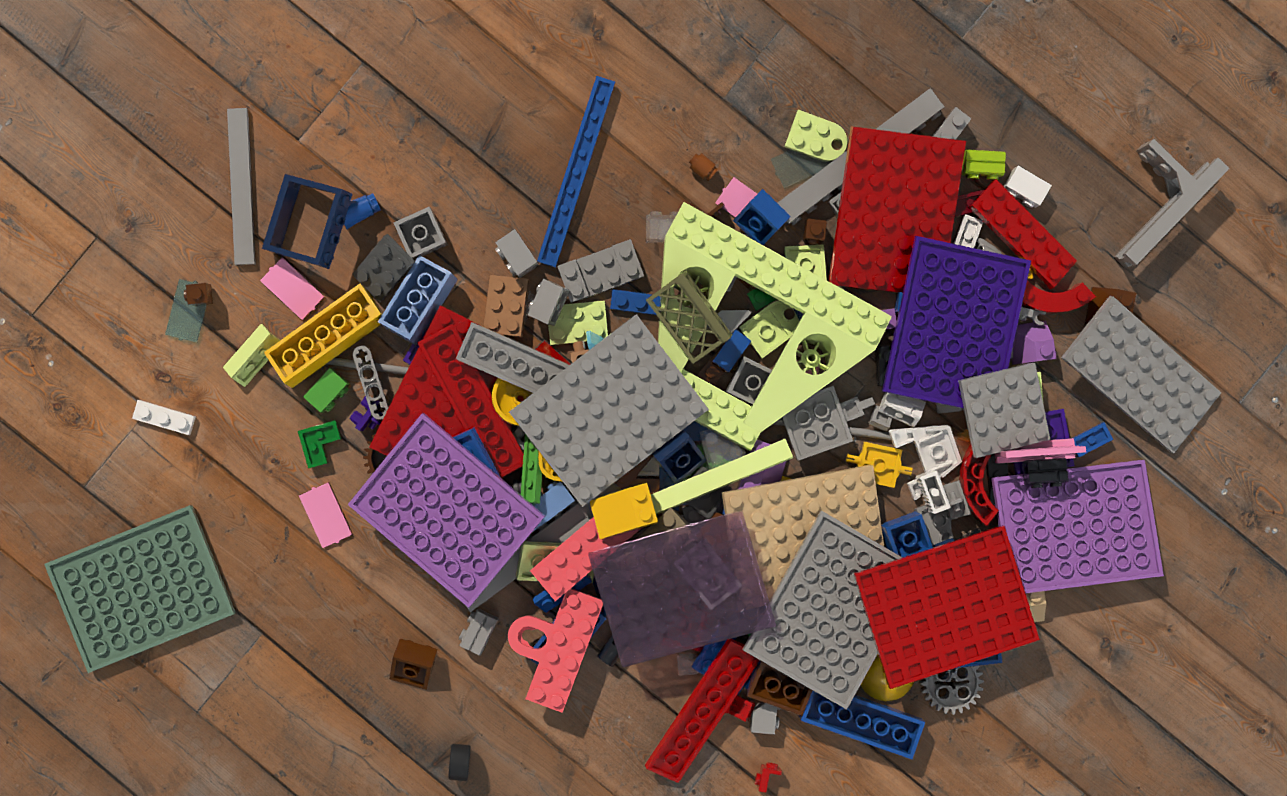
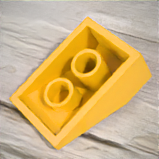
M647 483L590 501L600 540L658 523Z

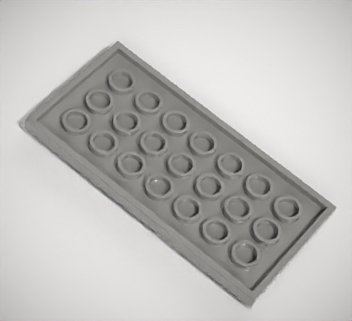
M1113 296L1107 298L1061 357L1173 454L1221 394L1215 386Z

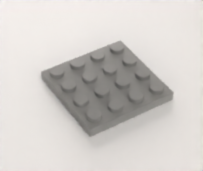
M1028 363L958 380L973 456L975 458L1050 440L1035 363Z

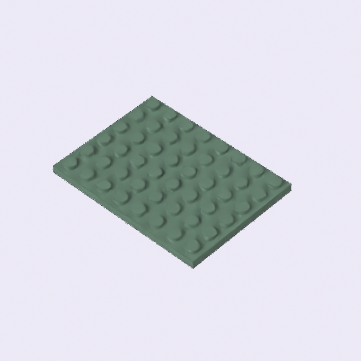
M193 505L44 564L88 673L236 614Z

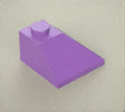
M1041 321L1044 322V325L1040 326L1034 323L1017 325L1013 343V358H1011L1012 365L1056 359L1054 339L1046 321Z

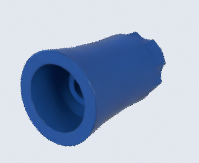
M373 193L350 201L351 204L348 208L344 225L348 230L355 224L381 210Z

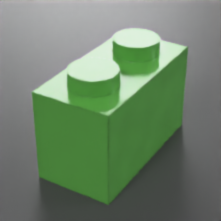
M329 368L303 397L320 413L329 412L336 405L334 401L338 397L342 398L349 391L347 387L350 383L335 369Z

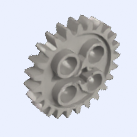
M980 666L964 667L965 673L962 676H957L959 668L947 670L943 677H938L937 674L926 677L925 680L919 682L925 686L921 689L922 693H927L924 699L930 700L929 705L931 706L936 704L935 709L937 711L943 707L945 714H947L949 709L952 714H955L956 709L963 713L962 707L964 706L969 710L970 702L974 705L976 704L974 697H981L977 694V691H983L979 684L984 683V680L978 678L983 673L976 671ZM951 678L955 681L969 680L968 683L953 682L952 686L948 683L935 684V681L950 682ZM965 687V694L958 696V689ZM941 688H946V694L942 697L938 696V691Z

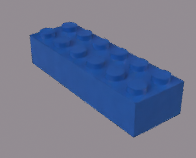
M812 691L803 715H799L800 720L909 759H913L925 725V721L920 717L857 695L853 697L850 705L845 709L815 691Z

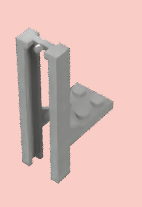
M1155 139L1141 145L1136 150L1141 160L1149 163L1157 175L1164 177L1169 200L1114 256L1124 268L1137 265L1228 171L1229 167L1221 159L1216 158L1210 164L1208 162L1204 163L1191 175Z

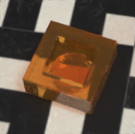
M964 429V433L958 432L956 440L971 443L969 431Z

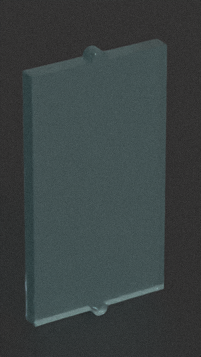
M793 150L770 159L776 171L775 175L779 177L783 188L818 173L832 162L821 161Z
M179 279L165 335L177 337L181 341L185 339L198 342L207 305H188L184 299L186 285L198 284V282Z

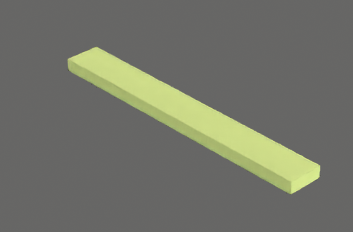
M786 439L651 494L656 515L667 511L670 507H677L792 459L793 455Z

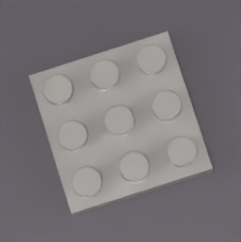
M834 386L816 392L782 417L797 461L853 441Z

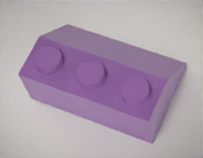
M756 440L748 454L771 444ZM786 461L739 480L736 490L780 482Z

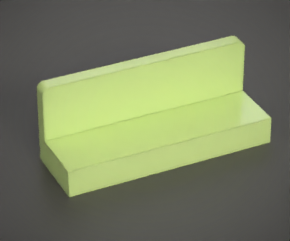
M260 324L224 365V370L232 379L246 387L267 363L268 358L264 352L279 342L280 339L270 333L264 325Z

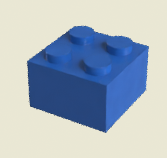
M762 189L733 221L752 240L764 245L791 216Z
M912 512L881 524L887 549L902 558L933 548L923 516L920 513Z

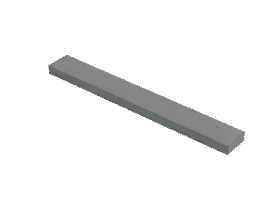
M247 108L227 109L234 264L253 265L256 264L249 115Z

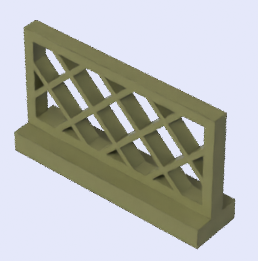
M686 270L646 299L647 303L693 364L720 344L729 340L733 335ZM676 282L681 288V296L669 295L670 287ZM657 296L666 297L665 308L657 307L653 299ZM669 298L680 300L679 310L668 309ZM683 300L691 301L693 312L681 311ZM667 312L678 313L677 324L667 321ZM681 314L692 316L690 326L679 325ZM695 316L702 317L705 320L704 329L693 327ZM679 328L690 330L688 340L681 339L678 336ZM693 330L704 332L702 342L691 341ZM706 332L715 334L718 341L714 344L705 343ZM691 344L702 346L701 353L696 357L690 352Z

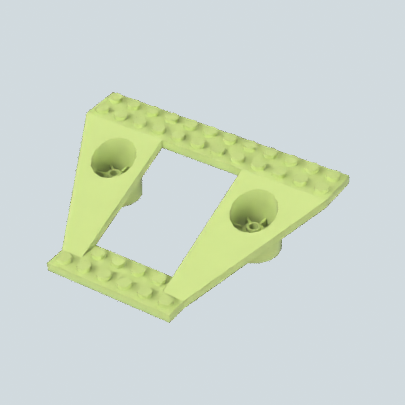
M683 202L665 235L661 288L686 270L689 276L695 280V284L698 281L703 285L704 288L700 289V291H706L708 302L716 310L731 281L736 276L803 313L801 320L752 406L684 370L683 368L689 358L659 319L658 343L709 409L695 421L749 451L752 450L762 431L875 351L892 317ZM675 283L670 287L669 295L675 296V288L680 291V295L676 296H681V288ZM666 297L660 298V307L665 308ZM669 298L668 309L679 310L680 302L677 299ZM683 300L681 311L693 312L691 301ZM667 312V321L677 324L678 313ZM681 314L679 325L690 326L692 316ZM695 316L693 327L704 329L705 320L702 317ZM679 328L678 336L681 339L688 340L690 330ZM693 330L691 341L698 342L703 332ZM807 343L815 345L814 349H809ZM695 344L690 345L691 353L693 352L696 346ZM800 344L803 345V353L797 350ZM817 348H819L823 352L822 355H819V353L816 351ZM796 355L800 357L798 361H796ZM825 357L826 366L820 363V358ZM818 366L819 368L823 369L824 372L822 374H817L815 367ZM811 369L812 375L805 372Z

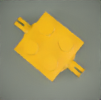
M863 442L862 451L859 456L847 454L848 458H853L854 460L846 458V462L855 463L857 467L873 465L875 483L895 488L896 479L900 473L911 476L912 472L905 470H913L912 467L901 466L903 450Z

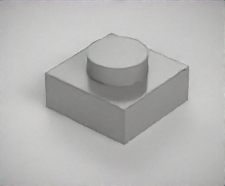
M876 405L873 408L869 424L888 431L892 417L879 412L880 406Z

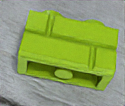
M965 150L962 175H967V179H979V176H985L987 180H998L999 177L1005 174L1006 152Z

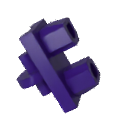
M365 396L360 404L368 409L363 415L355 410L349 418L359 431H364L371 420L372 422L368 426L371 429H374L377 424L380 425L382 422L372 416ZM381 400L371 402L372 405L376 403L378 410L381 408L379 403L382 402ZM379 411L378 414L383 416V412Z

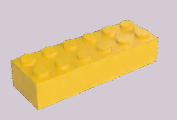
M358 284L266 350L264 354L283 383L293 388L381 324L378 321L383 312L368 290L361 284Z

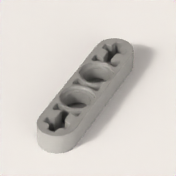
M359 346L354 350L353 358L372 416L377 420H383L389 406L372 353L367 347ZM360 350H363L364 353H368V355L365 356V360L367 363L371 361V365H364L360 368L359 365L363 364L362 359L357 358V355L360 354ZM367 368L374 371L371 379L363 377V371ZM372 387H377L380 390V394L376 398L369 396V390ZM383 399V402H379L381 408L386 410L383 412V416L375 414L378 408L376 403L372 405V401Z

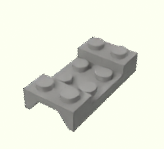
M631 239L557 266L565 288L570 290L568 297L571 304L644 277Z

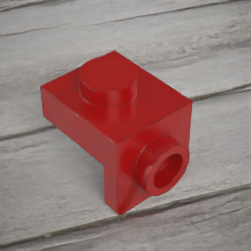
M736 695L725 713L748 722L755 703Z
M767 762L766 765L761 764L760 773H756L755 785H757L759 792H767L770 774H782L778 764Z

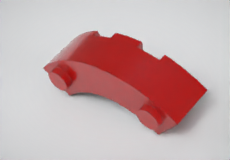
M1027 280L1022 307L1046 312V314L1061 313L1084 306L1096 296L1083 282L1074 285L1067 291L1053 293L1043 291Z
M970 444L961 463L959 480L961 481L971 514L982 525L987 526L999 511L990 502L983 487L984 470L991 455L975 458Z

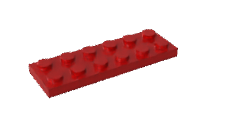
M997 179L993 180L969 207L1019 258L1031 261L1030 269L1050 289L1055 288L1077 262Z

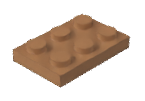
M490 275L484 319L485 328L503 336L523 337L529 279Z

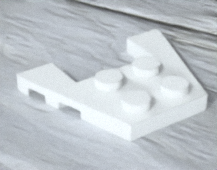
M948 425L892 429L888 431L895 448L914 441L924 473L936 470L941 478L962 462L951 428ZM918 479L907 483L914 500H917L922 494V490L918 486Z

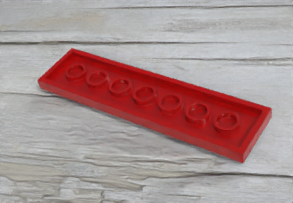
M450 324L417 342L465 431L475 428L500 477L502 478L522 467L524 454L507 422L495 411L492 395L478 369L456 359L463 341L454 325Z
M731 638L727 639L646 762L645 767L647 770L679 783L760 661L742 650L745 645Z

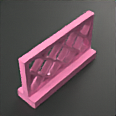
M1074 439L1047 440L995 453L996 463L1056 458L1070 459L1075 458V453L1086 452V446H1075Z

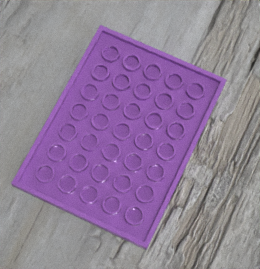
M425 413L419 416L348 503L353 510L468 608L545 517L543 513Z
M1145 460L1067 469L1068 482L1062 483L1061 487H1050V484H1043V488H1031V485H1024L1023 474L991 478L995 506L999 510L997 512L998 526H1005L1025 593L1164 576Z

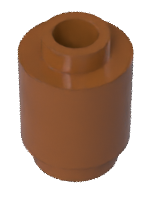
M703 153L700 155L695 154L689 161L691 164L690 169L703 180L709 181L718 171L715 167L716 164Z

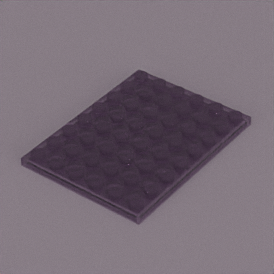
M743 510L588 553L622 668L776 627Z

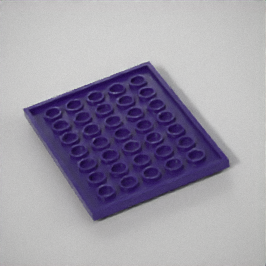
M915 236L882 391L964 408L958 380L1009 367L1031 261Z

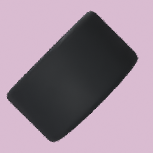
M451 745L449 780H468L470 745Z

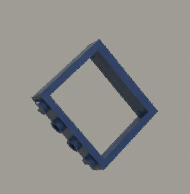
M285 174L262 249L330 269L353 194L340 188ZM301 185L335 194L316 258L281 248Z

